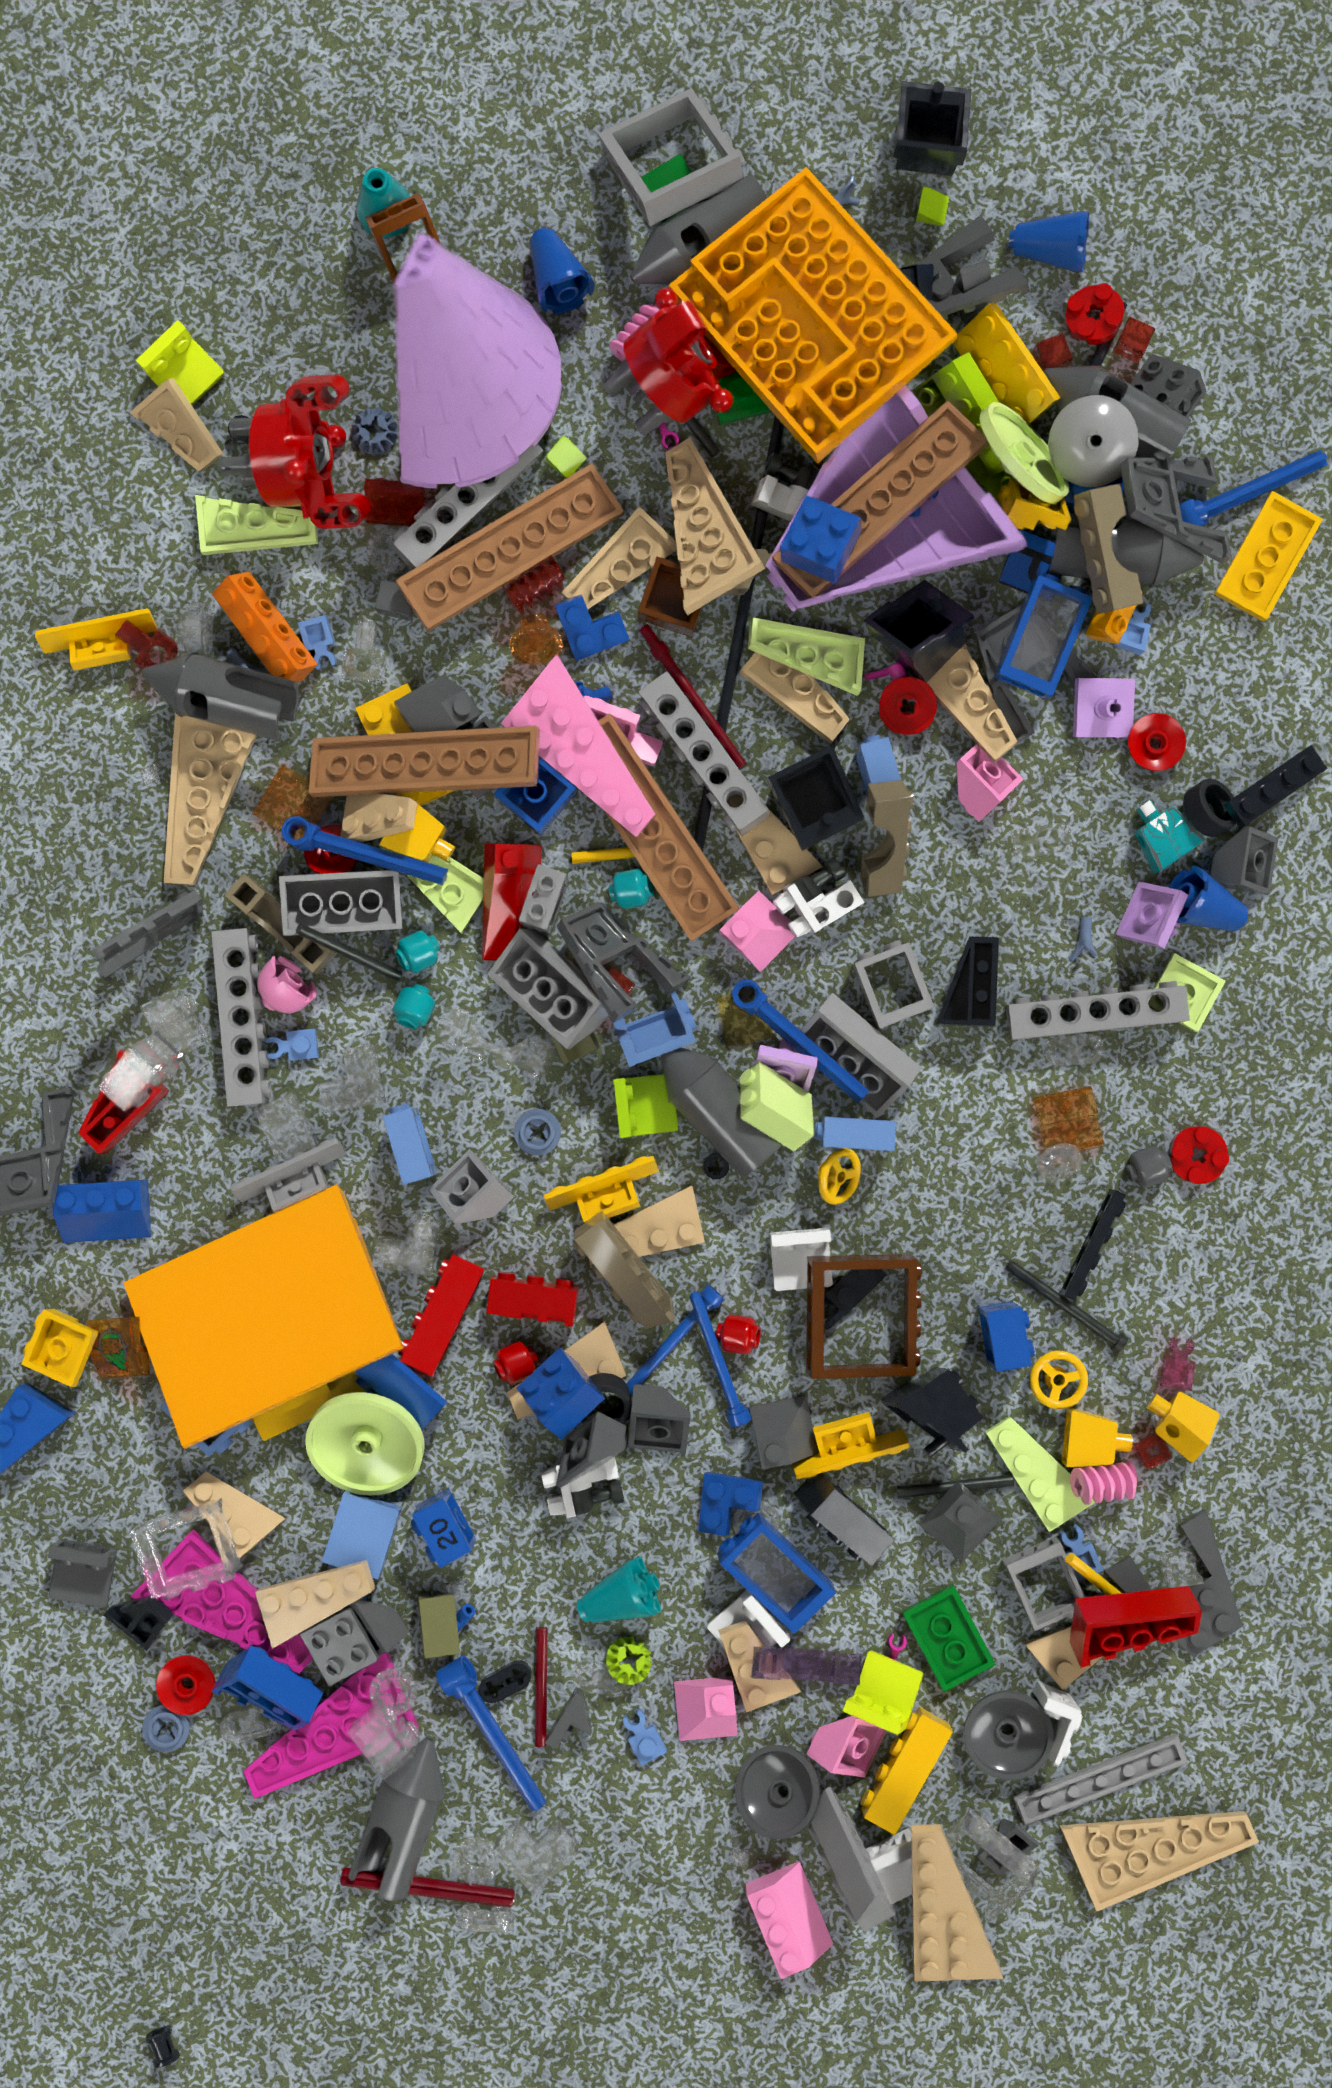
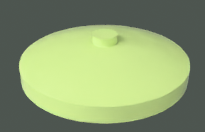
M998 402L989 404L980 413V423L993 452L1001 462L1004 470L1041 500L1050 504L1060 502L1069 493V484L1052 464L1048 445L1015 411Z
M362 1392L339 1395L321 1405L310 1421L305 1439L308 1457L317 1472L338 1488L361 1495H382L404 1487L417 1474L425 1449L421 1428L404 1407L386 1397Z

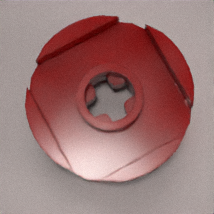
M1106 283L1080 289L1067 302L1065 313L1067 329L1073 338L1087 341V344L1098 345L1111 340L1119 332V328L1124 320V303L1122 298ZM1091 310H1100V319L1088 318L1087 315L1090 314Z
M913 676L900 677L893 680L885 687L879 701V714L883 723L891 731L903 735H914L924 731L933 722L937 711V698L932 687L922 679ZM903 698H906L908 701L914 699L916 702L913 706L915 712L911 714L909 711H905L903 713L900 709L903 706L901 700Z
M1187 1127L1178 1132L1171 1141L1168 1156L1172 1164V1170L1184 1181L1192 1184L1212 1182L1223 1173L1229 1163L1228 1149L1224 1139L1220 1134L1208 1127ZM1195 1147L1198 1150L1204 1149L1203 1162L1199 1160L1192 1161L1191 1157L1194 1155L1192 1150Z

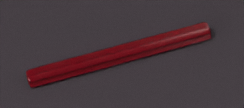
M343 1868L340 1878L342 1886L379 1891L385 1872L361 1871L357 1873L355 1880L350 1881L349 1872L351 1868ZM414 1876L408 1895L511 1908L514 1904L515 1890Z

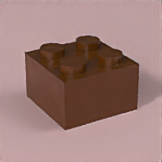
M657 556L638 608V619L693 638L704 606L687 615L683 605L684 592L681 587L680 577L682 575L680 564Z

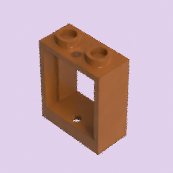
M419 193L365 217L394 286L402 269L396 271L383 241V235L421 218L427 236L441 245L426 205Z

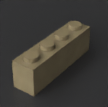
M600 1211L574 1231L575 1242L573 1245L582 1257L588 1256L593 1263L591 1268L599 1279L605 1278L611 1285L609 1287L611 1294L618 1302L624 1301L628 1306L626 1309L628 1315L636 1324L640 1322L645 1329L670 1323L676 1319L671 1296L603 1211Z

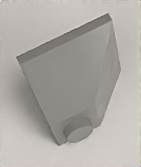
M471 1149L428 1189L455 1224L492 1218L515 1197Z

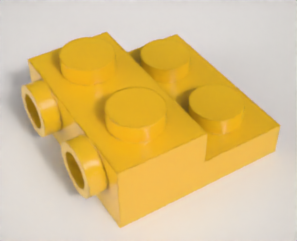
M1012 477L1008 485H1003L999 491L997 502L1001 503L1000 508L1017 529H1024L1026 527L1034 530L1038 520H1040V523L1047 528L1056 529L1058 527L1066 530L1071 521L1064 498L1057 504L1047 503L1032 494Z
M43 1309L42 1313L36 1318L34 1324L35 1331L31 1340L24 1348V1358L21 1364L67 1386L77 1387L99 1331L79 1323L78 1319L56 1309Z

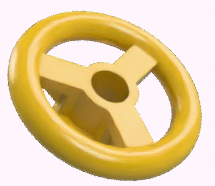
M849 1148L837 1149L819 1167V1192L821 1197L829 1204L837 1205L845 1202L852 1196L858 1186L861 1176V1164L853 1150ZM848 1157L852 1168H842L839 1158ZM847 1179H851L847 1188L840 1195H837L840 1186Z
M1066 1351L1048 1352L1041 1356L1031 1369L1030 1387L1032 1393L1041 1404L1049 1408L1066 1409L1074 1406L1082 1399L1087 1390V1370L1082 1361L1072 1353ZM1056 1359L1070 1362L1076 1368V1371L1066 1372L1063 1368L1051 1366L1048 1362ZM1041 1369L1045 1372L1044 1381L1046 1385L1051 1388L1049 1398L1044 1395L1039 1386L1038 1378ZM1061 1374L1062 1381L1059 1384H1054V1377ZM1079 1380L1076 1392L1068 1399L1059 1400L1061 1389L1068 1382Z

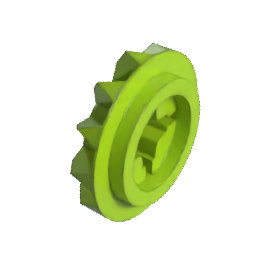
M633 1636L621 1637L610 1645L606 1654V1666L610 1675L617 1682L624 1685H635L648 1676L653 1663L650 1657L651 1651L643 1647L644 1641L637 1643L634 1641ZM626 1652L630 1656L635 1655V1657H639L633 1663L634 1668H631L630 1664H619L627 1657Z

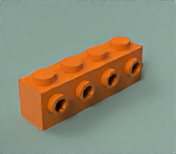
M250 571L228 575L212 593L213 597L271 675L299 683L318 665Z

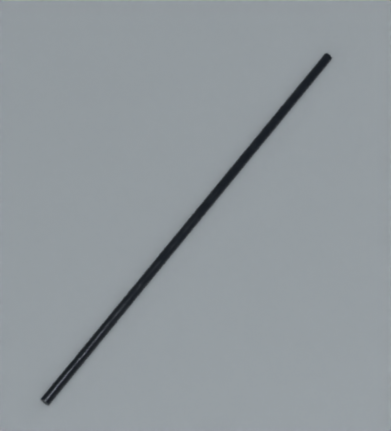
M776 416L774 417L766 464L773 452L777 454L780 452L784 425ZM759 508L756 511L750 542L754 550L761 549L768 512ZM755 578L752 580L747 592L744 595H740L717 715V722L725 733ZM718 773L714 774L711 782L716 784ZM705 785L694 840L702 852L712 804L706 797L709 791Z

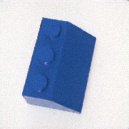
M148 1179L58 1185L55 1204L53 1205V1216L63 1243L151 1237Z
M393 1354L359 1368L354 1373L358 1377L355 1382L364 1391L369 1393L373 1390L377 1395L386 1397L404 1407L417 1421L421 1431L447 1403L444 1398Z

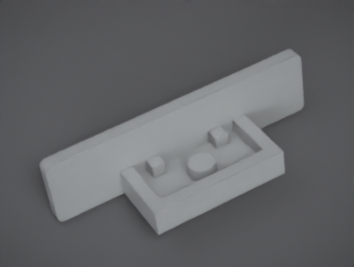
M337 1139L326 1140L314 1149L295 1154L288 1161L279 1165L269 1166L260 1174L241 1179L238 1184L230 1187V1189L240 1202L247 1201L266 1192L272 1211L275 1213L329 1188L321 1166L347 1153Z

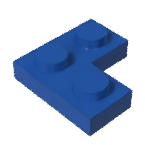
M582 595L554 605L575 661L630 640L619 611L592 621Z
M705 1472L698 1532L721 1536L730 1535L732 1508L754 1512L760 1511L763 1481Z

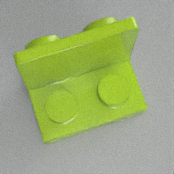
M664 1074L614 1079L620 1138L678 1130L676 1107L671 1102H668Z

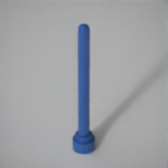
M709 1284L700 1292L706 1311L708 1309L712 1310L714 1307L718 1308L725 1300ZM694 1309L627 1382L631 1396L634 1384L641 1385L698 1322Z
M694 1291L690 1294V1301L729 1406L726 1418L730 1427L741 1426L751 1421L748 1407H744V1404L739 1402L701 1294Z

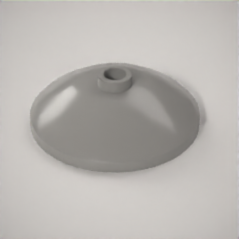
M1102 395L1085 396L1064 407L1055 418L1048 438L1049 455L1055 469L1067 481L1082 487L1104 486L1121 477L1120 464L1127 458H1135L1138 449V429L1132 414L1117 400ZM1093 435H1098L1101 439V443L1097 447L1092 446L1090 443Z

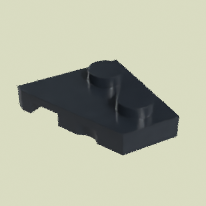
M150 1595L112 1605L103 1616L147 1651L174 1613L164 1603Z

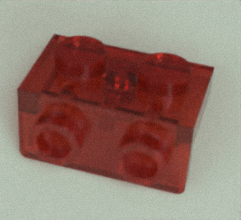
M365 478L364 492L371 503L370 514L365 518L366 523L411 527L416 522L413 517L426 506L424 487H417L385 478Z

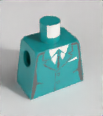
M1149 800L1136 809L1145 824L1134 831V834L1154 874L1162 871L1206 840L1174 806L1160 813L1153 802Z

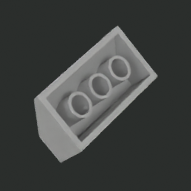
M387 870L279 876L283 936L297 935L296 928L300 923L321 933L402 929L399 872Z
M520 928L487 973L491 979L566 1049L572 1048L599 1028L608 1016L585 974L537 930Z
M831 993L800 1029L869 1090L859 1103L877 1118L910 1086L922 1068L834 993Z
M831 1787L826 1788L820 1795L817 1813L808 1830L816 1844L820 1842L823 1848L820 1857L827 1870H833L836 1878L832 1880L837 1894L840 1898L844 1896L848 1906L844 1907L848 1919L852 1925L857 1923L865 1932L896 1915L846 1807Z

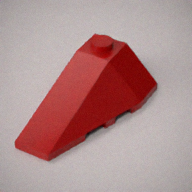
M485 843L482 960H498L518 930L522 929L523 926L519 922V918L537 865H541L542 845Z

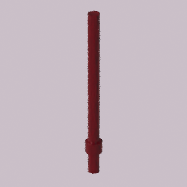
M649 624L644 625L639 632L651 647L650 652L656 661L660 660L738 769H743L747 765L746 761L669 654L670 649L666 643L658 639Z

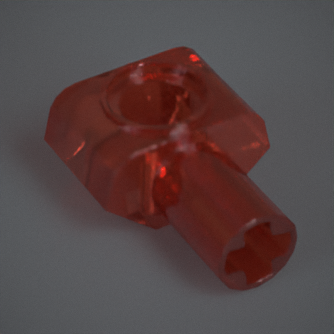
M126 620L115 634L118 639L139 653L133 664L141 670L158 664L154 663L149 657V651L152 647L159 646L165 650L166 658L164 661L175 658L183 647L159 628L150 637L129 620Z

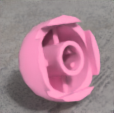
M273 956L260 971L257 981L263 1005L271 1011L276 1010L281 1013L291 1014L304 1009L316 997L317 990L312 981L308 986L301 979L297 972L302 970L293 961L282 956L277 960Z

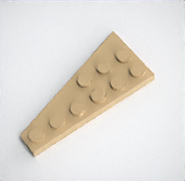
M691 437L665 452L668 479L672 491L671 504L675 516L674 529L677 554L682 575L680 579L684 592L683 605L687 615L765 569Z
M175 713L164 868L165 884L196 885L257 735L188 716L180 717Z
M1245 1811L1060 1825L1096 1912L1259 1843Z
M941 1824L911 1825L913 1969L915 1982L1003 1979L1002 1970L994 1956L990 1941H988L970 1893L966 1889L962 1874L956 1865Z

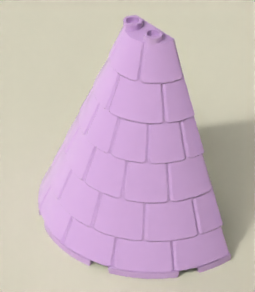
M422 233L418 234L395 283L397 389H399V453H401L400 481L405 484L425 488H436L437 484L455 483L457 487H463L482 482L506 471L519 462V455L530 445L535 447L549 428L559 405L562 391V363L558 345L549 325L539 311L526 299L464 261L456 254L448 251L433 239Z
M907 385L902 387L834 448L827 463H823L807 493L808 496L831 505L928 419L922 405ZM963 467L939 489L935 499L931 497V500H926L921 505L918 517H907L837 580L836 584L833 583L821 595L813 599L809 598L772 560V556L780 550V545L798 509L765 565L770 571L767 575L768 579L777 590L782 587L787 594L783 597V600L794 612L796 609L835 600L836 597L873 590L874 587L910 580L912 577L948 570L950 567L986 560L988 557L1017 552L1026 547L1027 544L990 493L986 495L968 470Z

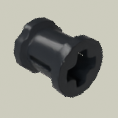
M170 2025L152 2030L146 2035V2042L151 2044L155 2057L153 2060L155 2068L167 2066L176 2061L180 2056L179 2051L174 2049L170 2036L172 2032Z

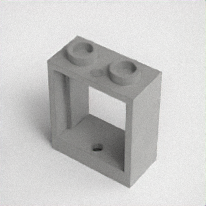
M537 865L519 918L522 926L551 935L569 882L566 873Z
M900 940L884 945L885 951L874 955L873 950L856 956L858 962L852 964L877 1029L935 1008L909 942L902 945ZM903 953L921 1000L882 1015L864 967Z
M1056 1536L1002 1559L1029 1623L1035 1631L1039 1629L1040 1631L1049 1630L1056 1626L1057 1621L1064 1618L1072 1619L1075 1598H1084L1072 1567L1065 1562L1066 1553ZM1057 1557L1074 1597L1035 1614L1018 1574Z

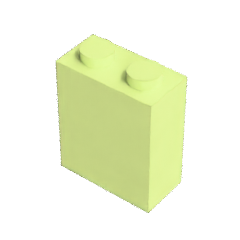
M760 1061L742 1073L740 1077L741 1119L792 1151L798 1149L814 1136L812 1094Z

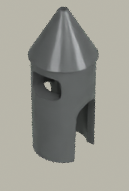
M749 174L725 190L674 214L659 225L655 224L630 277L633 283L670 284L691 267V259L767 199L764 190L754 176Z
M1102 365L1046 368L1044 374L1061 397L1055 403L1059 412L1071 402L1090 395L1107 396L1123 404L1132 414L1138 429V449L1135 458H1155V461H1163L1168 454L1172 456L1191 423V419L1104 370ZM1098 435L1092 436L1093 439L1101 443V439Z
M1069 513L1071 521L1066 530L1058 527L1050 529L1049 539L1055 541V549L1048 574L1090 579L1086 569L1087 561L1084 546L1080 539L1081 531L1078 517L1076 514ZM1120 518L1113 529L1111 544L1115 558L1126 570L1138 573L1139 583L1142 585H1149L1152 588L1203 564L1204 555L1138 520Z
M191 652L154 664L142 670L143 678L180 717H192L281 742V735L278 731L279 718L293 722L295 720L299 701V688L297 682L204 657L197 652Z
M682 1047L662 1054L661 1061L668 1102H671L691 1126L714 1146L741 1177L743 1175L746 1177L782 1146L778 1141L741 1119L740 1087L719 1064V1059Z
M425 1737L382 1772V1782L349 1872L350 1881L355 1880L357 1873L361 1871L378 1872L389 1843L392 1841V1851L377 1898L401 1900L408 1895L440 1801L445 1797V1789L432 1738Z

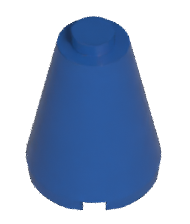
M1078 211L1019 223L1016 225L1015 230H1010L1009 248L1014 249V255L1076 273L1083 272L1087 252L1086 242L1089 233V211Z
M541 228L536 230L529 240L538 301L542 310L547 312V309L553 311V314L560 315L579 308L584 304L583 298L588 293L591 297L594 292L595 284L591 275L553 229Z
M1190 866L1191 870L1186 871L1183 869L1174 877L1168 888L1181 890L1188 894L1176 923L1233 932L1239 930L1247 923V907L1203 869L1197 866Z

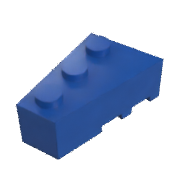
M28 1382L17 1386L0 1413V1474L8 1470L58 1427L75 1415L76 1412Z
M252 1645L228 1660L211 1691L219 1696L222 1691L239 1698L236 1704L243 1707L246 1706L247 1702L264 1710L263 1716L294 1730H298L310 1722L323 1694V1691L318 1689L313 1681L301 1678L292 1672L288 1665L273 1660L265 1650L253 1647Z

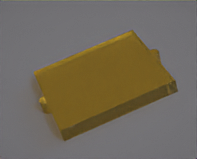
M741 989L738 992V997L742 1002L750 1003L754 1000L755 993L753 990L744 992ZM732 994L717 997L727 1047L743 1043L752 1045L754 1041L774 1038L772 1028L756 1014L750 1016L744 1010L736 1007L733 1003Z

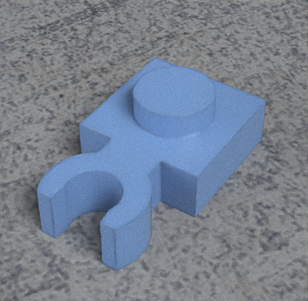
M1145 605L1142 613L1138 612L1135 608L1126 631L1123 633L1119 644H1114L1115 647L1138 655L1145 652L1151 625L1144 623V619L1150 614L1151 605Z
M323 615L298 622L304 646L308 651L315 650L314 660L318 664L315 668L317 670L322 669L320 660L323 656H327L330 659L331 666L336 665L337 658L328 648L329 645L336 644L328 616Z
M316 1029L286 1032L287 1040L284 1041L278 1037L266 1039V1043L275 1042L279 1046L276 1053L268 1054L270 1059H278L284 1053H288L289 1061L319 1058Z
M1077 1524L1074 1525L1076 1536L1073 1539H1068L1063 1530L1059 1532L1063 1543L1070 1547V1550L1065 1551L1066 1556L1069 1553H1073L1097 1573L1104 1571L1090 1541L1082 1543L1084 1533ZM1073 1569L1078 1582L1085 1579Z
M638 1708L639 1721L632 1723L629 1721L628 1716L624 1715L623 1723L628 1730L634 1732V1734L628 1737V1741L642 1766L667 1753V1748L654 1723L648 1727L645 1726V1713L641 1708Z

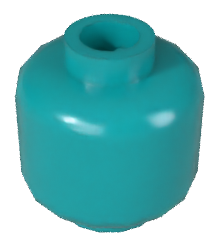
M636 868L615 874L613 884L609 885V894L613 902L617 901L621 908L630 909L646 905L650 897L654 895V887L647 874L641 869Z
M419 930L398 941V949L395 950V955L403 970L418 973L437 963V952L440 951V946L434 935L428 936L424 931Z
M414 984L413 987L402 988L392 1008L393 1014L396 1016V1022L413 1030H416L417 1027L425 1026L435 1007V1001L429 995L430 990L419 984Z

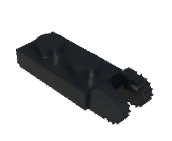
M882 1269L849 1270L825 1293L824 1310L830 1302L838 1310L824 1321V1328L829 1330L843 1315L846 1316L887 1274Z

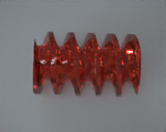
M552 555L548 559L549 565L541 561L538 566L539 571L532 567L528 572L529 577L522 573L518 578L519 584L511 580L508 584L509 590L502 586L512 606L521 615L525 614L524 604L528 605L531 609L535 608L534 598L538 599L541 603L545 602L544 592L548 593L551 597L555 596L554 586L558 587L561 591L564 590L563 580H566L565 576Z

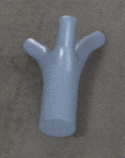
M850 176L845 187L834 196L841 206L848 203H860V199L850 196L857 185L855 176Z
M235 648L230 649L226 653V656L234 665L263 673L266 672L265 668L254 666L246 661Z
M1081 917L1078 943L1074 952L1068 958L1071 962L1079 956L1083 949L1088 950L1093 957L1098 955L1092 943L1091 917Z

